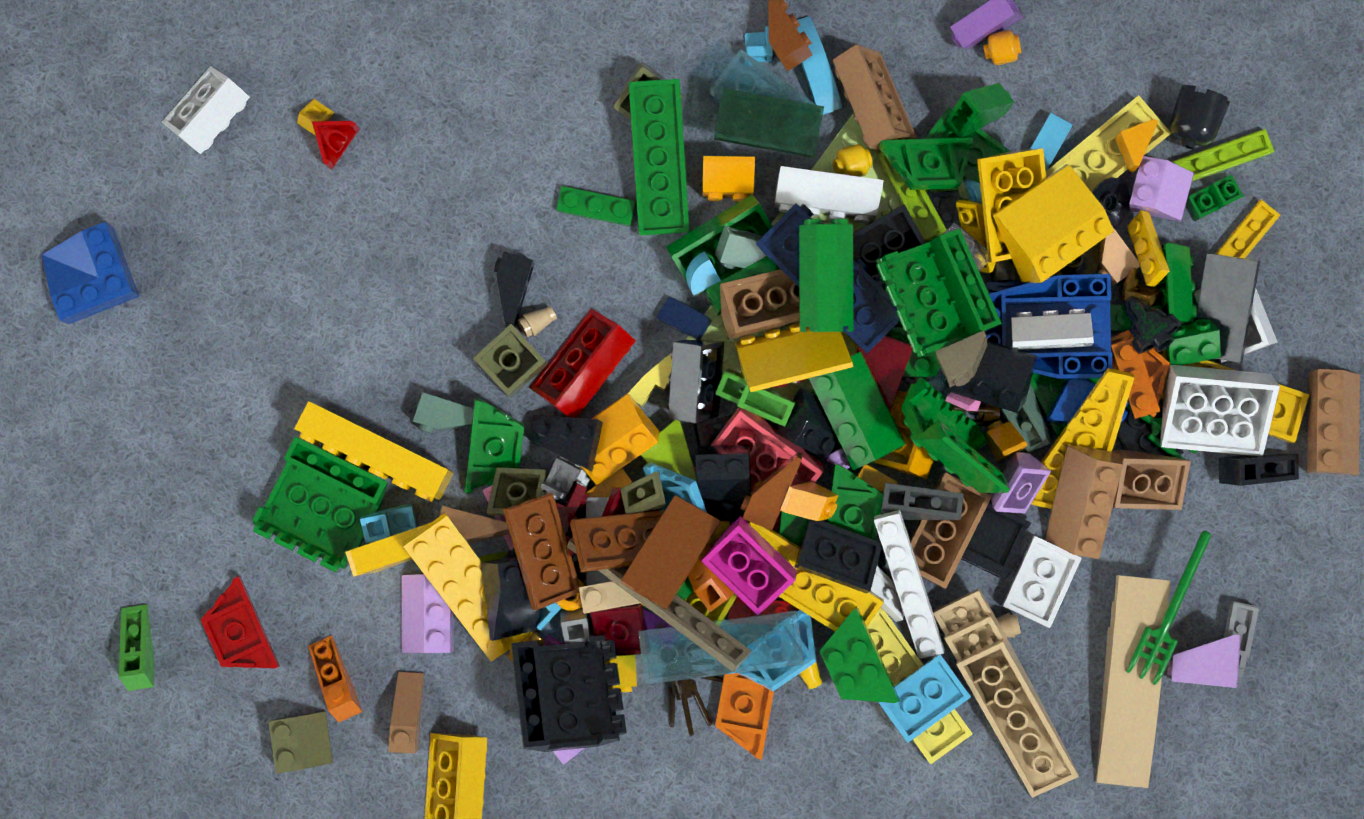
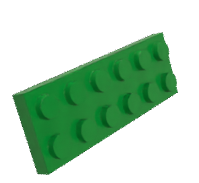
M680 79L628 82L639 236L690 232Z

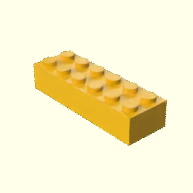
M309 401L294 428L301 432L300 438L317 446L322 442L324 443L322 449L339 457L344 453L347 455L346 461L361 468H364L366 464L370 466L369 472L383 479H387L389 475L393 477L391 483L408 491L413 487L417 489L415 495L430 502L434 498L441 500L454 474L448 469Z

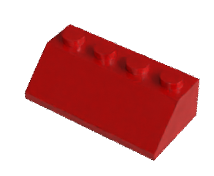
M591 308L529 388L565 416L577 418L625 354L629 352L636 340L620 325Z

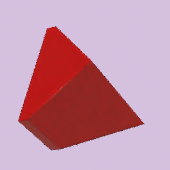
M353 121L312 122L323 163L330 170L334 168L360 130Z

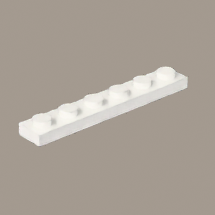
M897 510L876 515L874 522L918 658L944 654V646L901 511Z

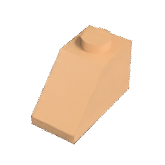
M1114 228L1113 233L1100 241L1099 264L1097 267L1099 269L1098 274H1111V287L1127 277L1132 268L1138 269L1140 267L1139 261Z

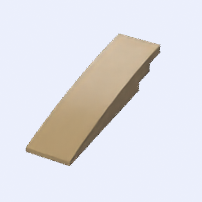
M1116 576L1115 599L1112 601L1110 627H1108L1096 783L1148 788L1162 677L1156 685H1153V680L1160 665L1153 662L1143 679H1140L1139 676L1147 659L1139 657L1132 671L1127 673L1126 670L1145 627L1148 626L1155 630L1161 626L1169 606V580ZM1149 635L1147 641L1153 644L1156 640V638L1151 635ZM1162 641L1160 647L1165 649V642ZM1144 646L1142 652L1149 654L1151 648ZM1157 652L1155 658L1162 660L1164 654Z
M980 588L933 610V615L945 634L944 639L957 660L956 665L1031 797L1038 796L1079 777L1050 717Z

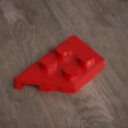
M237 576L232 580V584L215 601L214 606L201 618L202 625L221 667L278 668L280 667L243 580L241 576Z

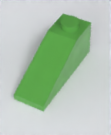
M148 605L121 608L118 677L128 691L154 687L155 662Z

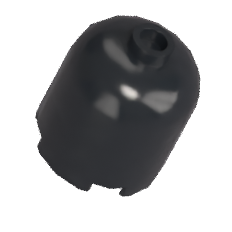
M1183 85L1181 87L1170 121L1171 134L1181 141V146L1194 149L1195 146L1209 145L1215 140L1230 104L1226 96L1207 89L1206 94L1195 91L1196 86Z

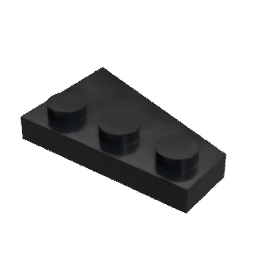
M533 415L528 440L593 472L603 422L598 419Z

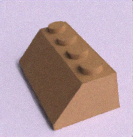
M856 44L833 59L836 67L835 74L845 88V98L852 105L854 110L853 117L863 131L862 138L867 147L881 151L879 144L882 140L917 139L881 52Z
M782 270L720 284L721 316L728 340L799 323V287Z
M1316 369L1308 372L1307 473L1359 476L1360 374L1331 369Z
M1067 444L1045 534L1046 541L1073 555L1095 559L1100 558L1123 468V462L1119 453Z
M943 473L940 475L934 490L964 493L961 520H918L909 540L922 579L946 589L992 496L987 493H979L972 486L966 487L960 479L948 473Z

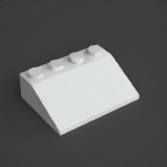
M1169 365L1164 388L1160 446L1165 448L1263 456L1280 387L1272 374Z

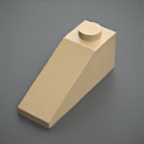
M613 581L579 587L584 614L641 603Z

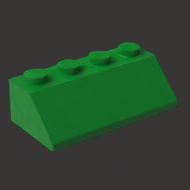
M753 194L666 246L685 280L689 264L697 255L704 251L720 280L742 269L740 267L730 269L722 266L715 252L724 226L762 236L773 227ZM706 289L696 294L695 297L705 292Z
M861 351L850 356L853 367L809 378L853 470L869 464L906 444Z

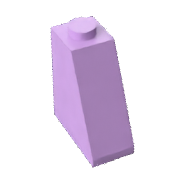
M1232 635L1173 655V660H1169L1167 675L1172 676L1173 682L1237 688L1241 635Z

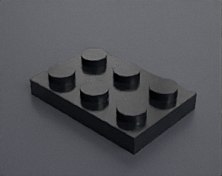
M807 519L795 568L867 594L871 591L882 544L827 522Z

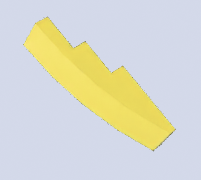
M668 355L630 390V396L641 408H643L655 387L664 392L667 389L669 375L672 371L671 356Z

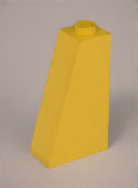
M428 524L347 551L346 555L353 577L379 572L412 560L402 543Z

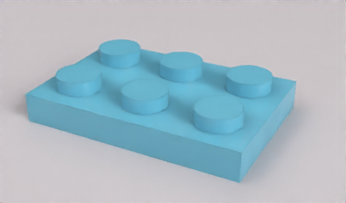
M938 654L894 686L900 698L899 702L878 703L904 740L909 743L971 698V696L941 654Z

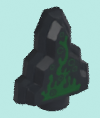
M1133 296L1124 301L1126 315L1132 322L1129 329L1134 337L1132 345L1138 354L1146 353L1153 348L1156 352H1160L1172 344L1174 338L1171 335L1182 324L1173 314L1166 315L1160 308H1150L1145 301Z

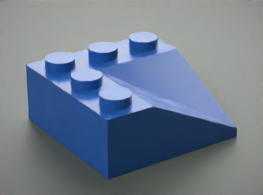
M106 222L80 231L42 254L53 305L59 320L68 325L140 297L114 227Z

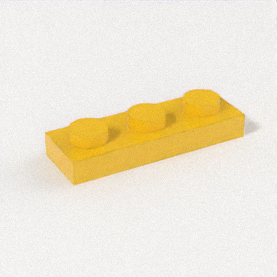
M1140 210L1127 225V229L1146 285L1155 287L1167 275L1169 268L1150 213Z

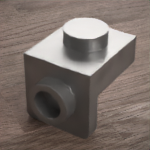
M558 457L547 480L541 483L540 488L546 491L545 494L553 493L555 500L566 498L570 495L582 468Z

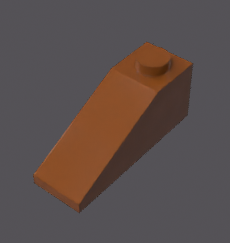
M797 452L760 483L753 490L751 496L746 494L740 508L745 511L742 519L772 531L789 486H791L801 463L803 453Z

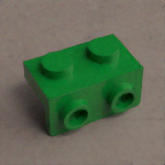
M1206 319L1181 325L1171 335L1174 341L1166 348L1167 361L1170 365L1182 366L1220 358L1219 329L1212 320Z

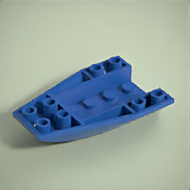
M1111 274L1057 275L1049 277L1042 283H1027L989 294L1002 324L985 331L987 341L1013 348L1011 318L1017 317L1016 313L1032 312V317L1043 316V311H1058L1059 315H1068L1069 310L1085 309V314L1091 313L1094 341L1092 346L1020 350L1037 356L1033 373L1058 379L1101 378L1107 368L1112 369L1110 323Z

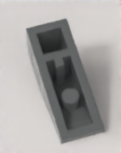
M885 483L881 514L900 510L902 518L905 520H961L964 493Z

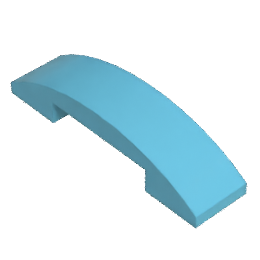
M810 16L797 20L800 24V27L797 28L798 32L804 31L812 43L808 47L813 55L803 61L801 65L809 84L810 94L818 116L842 109L838 89L815 26Z

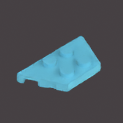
M648 463L643 467L646 476L653 472H659L666 506L658 510H666L676 495L707 513L695 480L654 463Z
M799 610L746 646L751 650V653L735 672L771 691H775L816 663L811 616Z

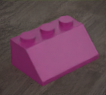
M741 516L722 533L701 560L757 615L796 581L797 570Z

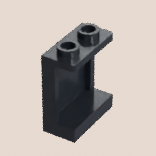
M990 499L961 560L1000 579H1006L1010 571L1008 567L1031 522L1026 520L1027 516L1023 513L997 512L993 509Z

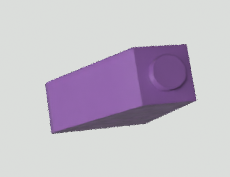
M990 0L952 25L951 29L954 33L951 37L958 47L962 46L968 50L988 39L990 34L1000 32L1024 19L1014 0Z

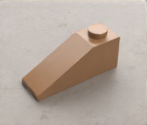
M442 506L440 516L446 513L469 544L510 534L507 522Z
M398 672L388 752L415 754L419 751L424 673Z

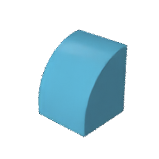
M705 251L697 255L687 268L686 280L693 295L721 281Z

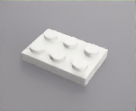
M1033 536L1002 603V607L1050 628L1082 558Z

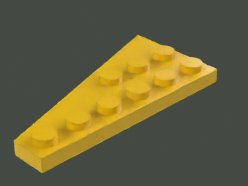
M1107 368L1042 459L1041 463L1051 472L1031 505L1052 509L1067 444L1112 452L1134 381V374Z

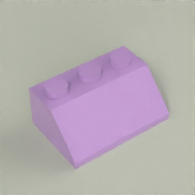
M424 574L402 575V653L454 652L453 611Z

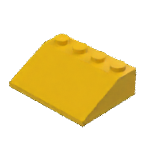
M1043 148L1024 149L977 159L989 263L1012 259L993 214L1046 178Z
M1069 164L1064 165L993 214L1022 282H1044L1114 232L1104 207Z
M799 323L791 325L790 329L782 331L771 329L766 331L765 335L758 337L747 335L741 337L740 341L734 342L740 371L750 392L853 367L841 332H811L810 327H806V332H799Z

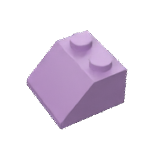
M1143 156L1129 203L1131 212L1148 211L1150 216L1181 222L1194 173L1168 160Z
M1015 452L1008 460L1007 467L1003 472L1010 491L1007 493L990 494L992 496L993 509L997 512L1026 513L1051 470L1031 454Z

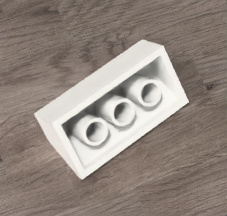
M781 166L774 207L786 213L795 203L799 206L805 204L813 212L814 217L819 216V214L830 215L829 218L845 219V217L855 218V222L870 223V220L874 221L877 216L883 180Z

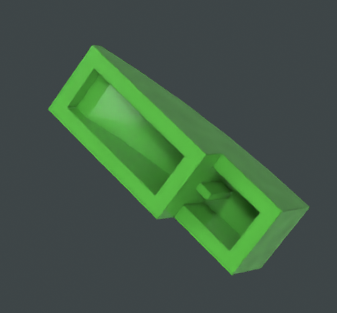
M730 368L724 371L716 391V395L737 403L738 407L784 427L795 404L794 401L772 388L750 392L743 375Z

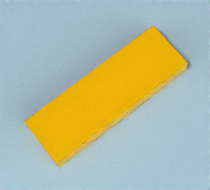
M1260 199L1215 254L1246 258L1279 218L1280 214Z

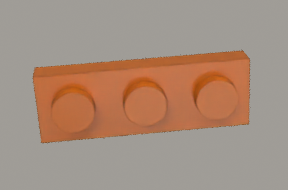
M1134 338L1111 345V349L1118 370L1134 374V381L1128 401L1133 417L1137 419L1160 412V408L1142 354H1138L1132 345Z

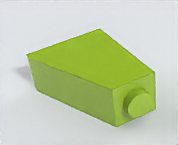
M674 420L659 433L658 443L640 456L647 464L654 463L693 479L697 483L681 423L679 420Z

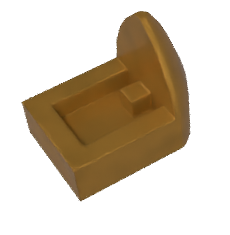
M1132 268L1123 284L1122 299L1126 300L1133 296L1145 301L1149 307L1160 301L1162 290L1139 285L1138 271L1136 268Z

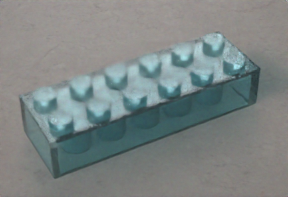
M796 610L712 621L751 650L749 657L735 672H732L673 626L638 631L645 685L804 664Z

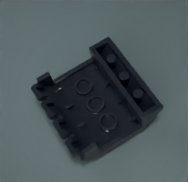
M603 635L590 636L586 642L546 646H538V641L511 643L523 749L550 752L598 747L620 741L619 735L627 733L625 715H616V712L622 711L624 708L621 689H613V686L620 684L618 664L609 663L610 660L617 659L614 640L606 641Z

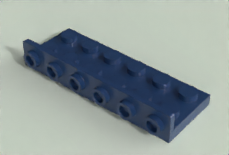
M795 203L756 245L799 287V225H804L805 219H812L811 217L814 214L805 204L799 206ZM858 258L856 261L853 259V331H847V326H843V331L867 354L900 319L896 313L898 311L897 307L893 306L889 294L885 291L887 285L879 277L873 279L867 273L869 270L868 266Z

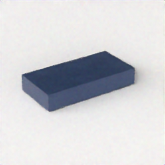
M670 296L656 317L659 321L694 340H701L712 322L706 315Z

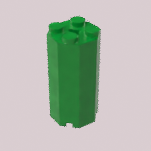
M805 219L804 225H799V332H806V327H810L811 332H843V326H847V331H853V224H848V219H832L830 224H821V219Z

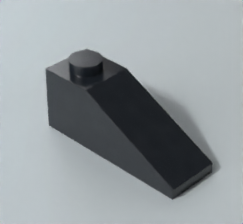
M503 252L502 258L498 257L496 260L494 272H497L496 276L505 327L507 328L512 324L516 328L535 263L532 259Z
M1298 454L1248 455L1219 458V483L1245 486L1299 480Z

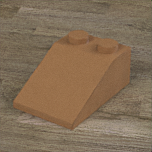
M1112 450V452L1119 453L1123 462L1113 508L1182 510L1190 460L1129 450Z

